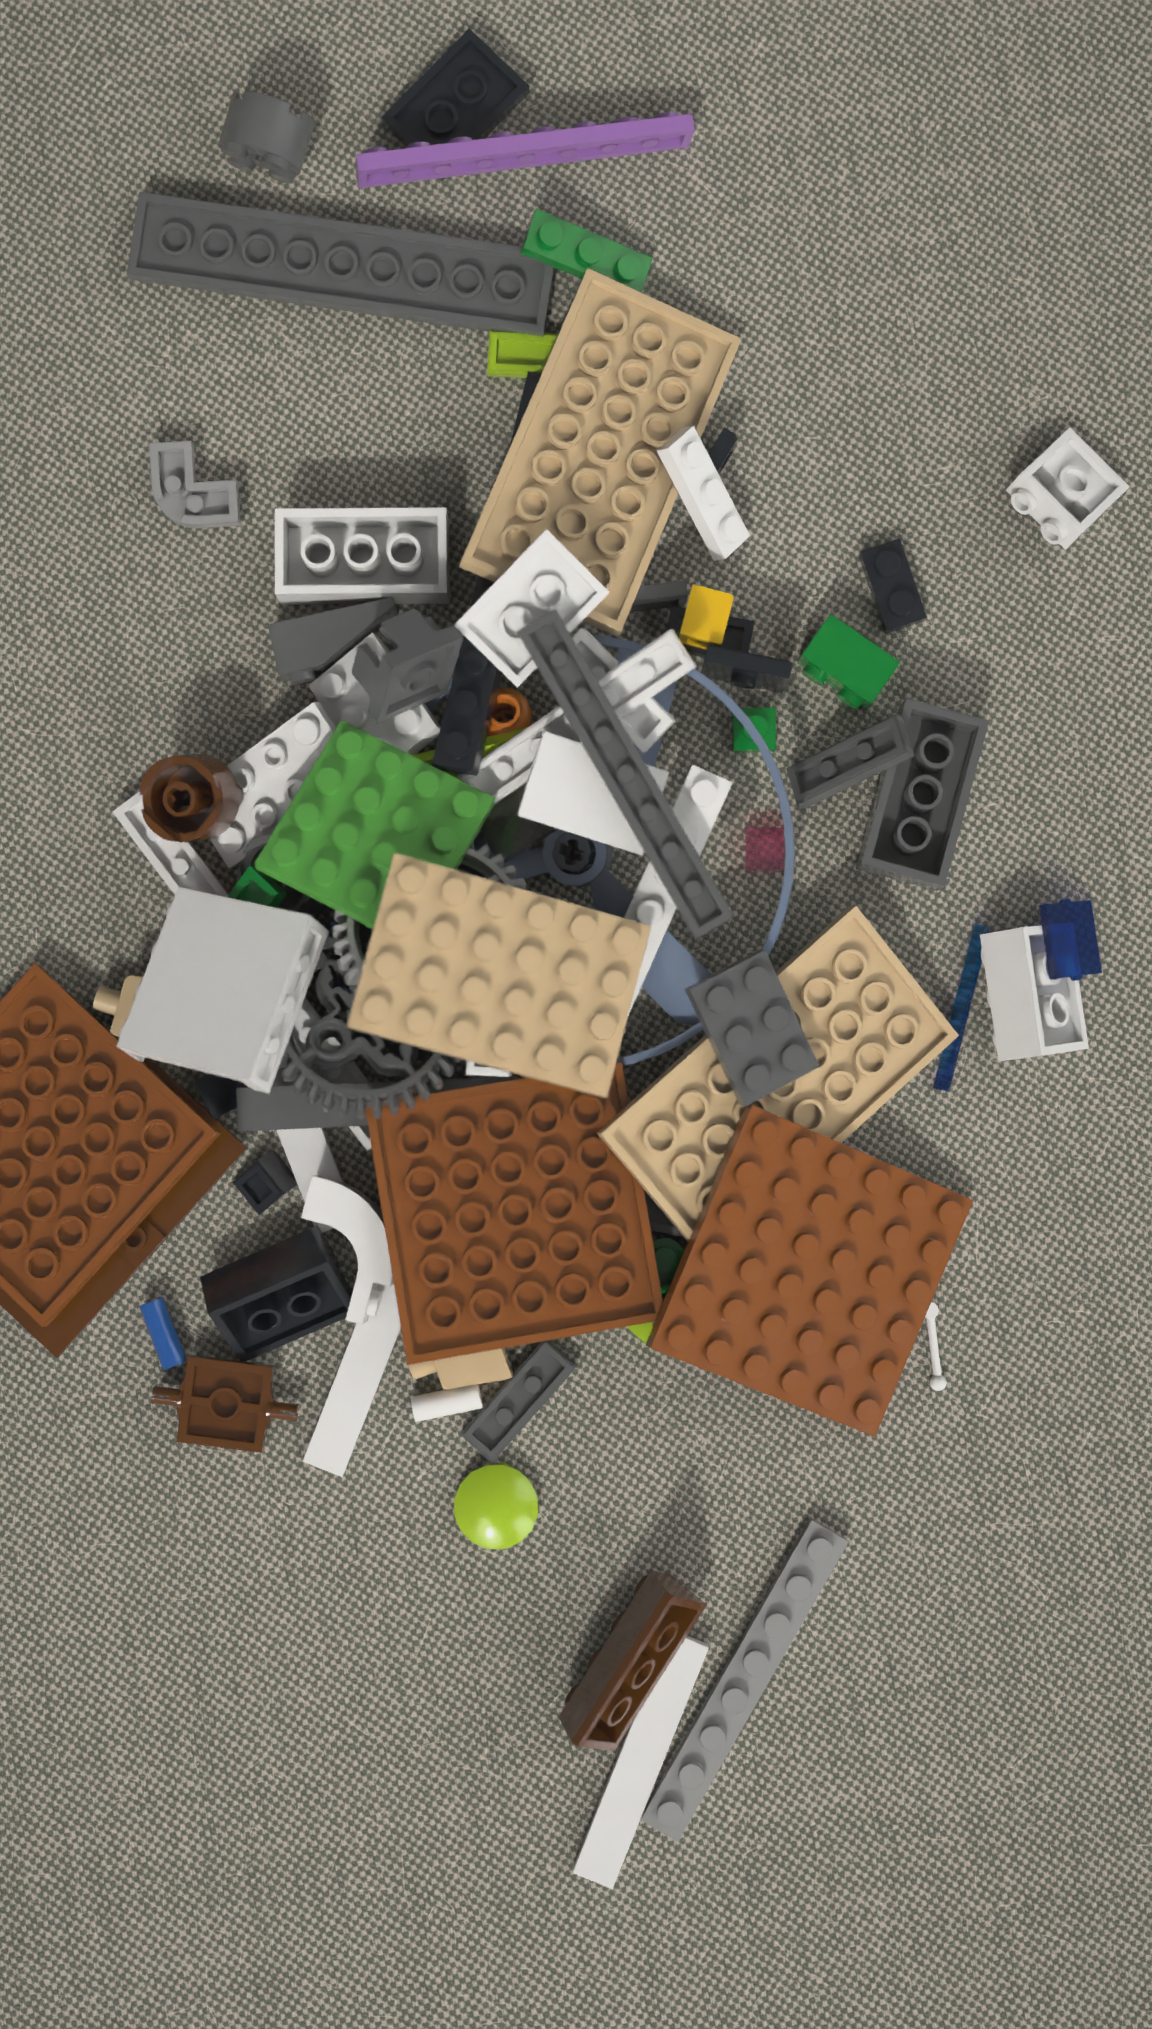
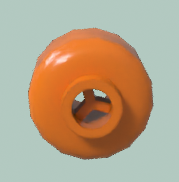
M498 688L487 737L531 726L533 724V714L529 701L524 695L512 688Z

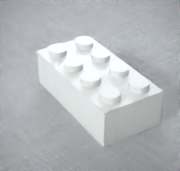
M447 508L275 509L276 597L281 605L363 604L393 597L395 604H450L449 517Z

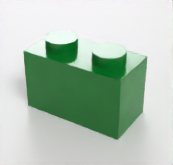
M832 614L828 616L798 661V664L803 667L802 674L810 681L820 686L824 683L828 684L838 691L836 696L842 703L854 710H857L860 706L866 711L901 663Z

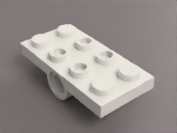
M312 702L227 765L233 773L237 784L242 788L243 799L239 804L237 816L231 826L224 833L210 840L229 869L236 868L243 863L246 853L243 852L252 840L274 832L334 733L336 726L320 702Z

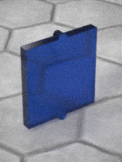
M1070 898L1060 899L1059 903L1039 905L1050 980L1070 977L1072 981L1081 980L1084 975L1102 973L1091 900L1071 902Z

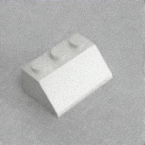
M1071 924L1029 926L981 934V959L985 966L988 987L987 1001L991 1007L994 1027L993 1042L997 1049L998 1061L1089 1049Z

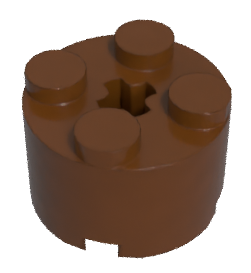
M203 754L176 755L157 761L145 773L140 785L139 794L142 795L144 809H141L146 824L159 837L175 842L207 840L221 835L235 820L239 804L243 799L242 788L237 784L231 770L220 760Z

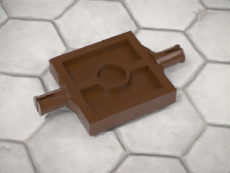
M198 1355L188 1356L185 1378L179 1389L155 1385L152 1392L155 1395L151 1399L152 1404L177 1406L179 1426L176 1442L259 1453L264 1451L266 1430L272 1418L297 1422V1412L299 1411V1404L274 1401L272 1384L275 1365Z

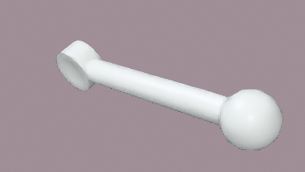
M931 1302L925 1316L933 1370L930 1386L935 1391H941L946 1387L947 1381L941 1374L935 1317L938 1315L939 1309L935 1303Z

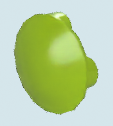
M506 1463L485 1465L472 1471L460 1483L454 1498V1517L461 1532L472 1543L486 1549H507L520 1543L532 1531L538 1516V1496L531 1481L519 1470L512 1468Z

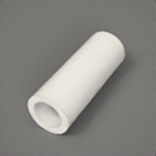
M479 1384L411 1397L415 1422L483 1408Z

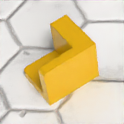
M693 584L679 635L681 643L702 649H707V646L710 645L721 647L733 602V595Z

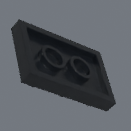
M469 28L381 117L382 123L405 146L414 142H428L430 145L445 144L453 138L463 136L470 137L472 140L485 139L530 93V86Z

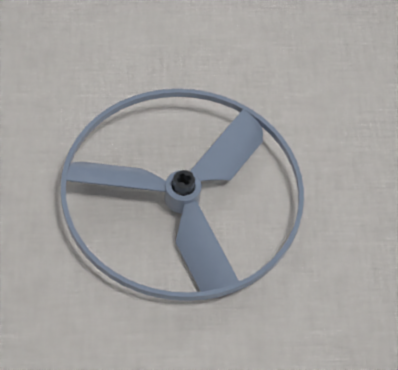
M593 636L603 647L619 649L616 660L620 664L646 647L633 641L606 636ZM693 669L686 675L707 688L743 724L757 745L770 771L779 798L784 823L785 866L778 909L769 935L761 949L765 950L769 956L779 936L788 909L793 885L795 843L788 795L779 769L767 744L748 716L713 681L696 669ZM453 677L446 694L425 703L430 712L449 695ZM675 682L653 697L668 713L676 687ZM662 736L647 752H642L635 745L646 765L655 766ZM491 828L479 831L474 839V851L477 852L485 844L490 848L489 859L501 853L504 857L502 868L510 865L516 868L514 879H527L549 873L554 879L566 885L576 887L590 885L594 910L624 918L634 897L608 871L612 862L611 845L558 828H554L548 834L543 850ZM574 848L584 851L582 860L571 857ZM459 867L457 869V871L478 876L477 874L470 872L468 870ZM666 930L641 987L677 1023L694 1026L681 1035L654 1048L617 1058L616 1063L622 1062L623 1066L660 1055L685 1043L704 1030L685 988L712 974L668 930Z

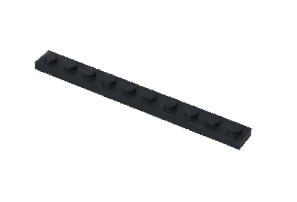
M527 373L510 446L542 373ZM478 576L470 608L494 582ZM463 635L464 638L460 647L432 765L441 771L478 776L502 672Z

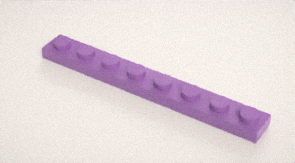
M669 111L651 119L638 120L637 117L627 116L617 119L614 123L602 125L586 121L578 123L569 129L555 130L554 127L545 126L537 128L531 133L519 135L504 131L495 133L489 138L472 140L470 137L463 136L453 138L448 143L430 145L428 142H414L407 145L404 149L388 150L385 147H373L365 150L362 154H356V177L358 188L683 149L689 147L695 128L692 114L679 115L678 112Z

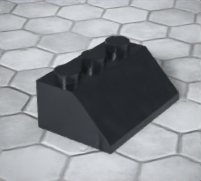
M318 1225L200 1276L208 1315L239 1360L245 1362L345 1319L352 1297L334 1251Z

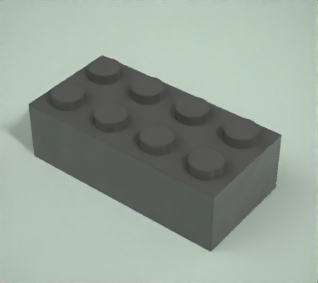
M906 698L899 706L897 715L904 720L914 756L881 772L855 869L938 891L945 887L989 720Z

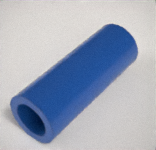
M164 1297L140 1305L139 1308L163 1370L187 1361Z

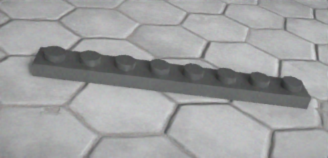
M556 609L518 630V636L694 939L696 940L732 919L734 915Z

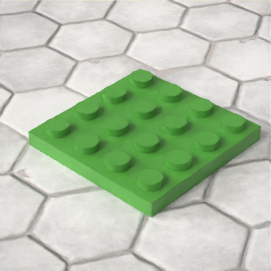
M341 720L255 861V866L257 870L373 929L393 854L397 853L457 871L493 808L495 798Z

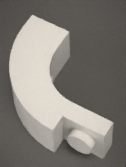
M312 1176L301 1218L331 1226L343 1233L351 1242L357 1255L358 1273L346 1320L364 1324L368 1321L369 1315L376 1317L380 1306L382 1291L376 1290L377 1283L389 1287L394 1285L383 1214L372 1200L356 1188L327 1177Z

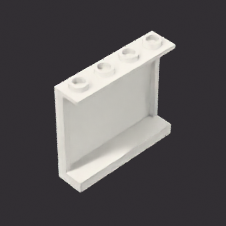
M178 887L173 902H171L167 909L166 920L158 941L153 945L151 959L144 977L137 986L136 997L128 1018L121 1027L120 1039L116 1047L137 1061L143 1062L146 1057L242 1081L253 1090L269 1094L329 931L311 915Z

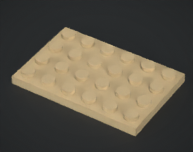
M394 853L346 1028L606 1098L651 926Z

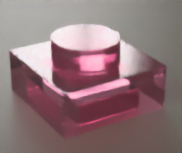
M746 827L744 871L784 872V828Z

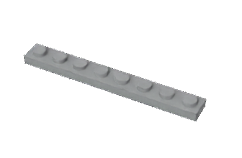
M811 1517L809 1518L649 1798L640 1819L641 1821L673 1840L679 1841L849 1542L847 1538Z

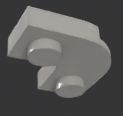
M192 441L149 443L153 496L162 512L170 520L187 528L241 526L239 489L236 480L196 482L194 445Z

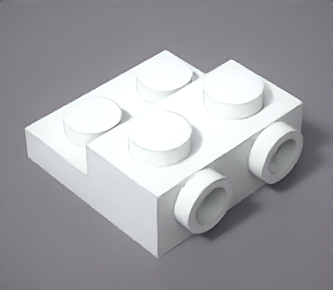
M1069 428L1021 472L1006 491L1011 495L1012 506L1017 512L1024 515L1030 514L1041 525V534L1046 541L1054 545L1060 544L1066 550L1130 486Z

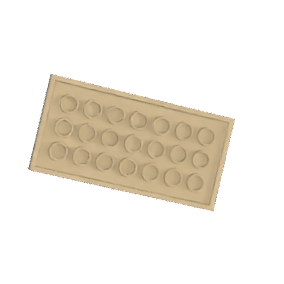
M587 268L459 567L495 583L547 529L610 592L582 622L619 637L678 495V491L657 450L683 427L694 425L701 439L741 338Z
M850 905L776 971L778 979L820 1067L751 1104L842 1143L959 1036L856 905ZM705 1035L596 1133L689 1242L745 1107L739 1105L708 1037Z

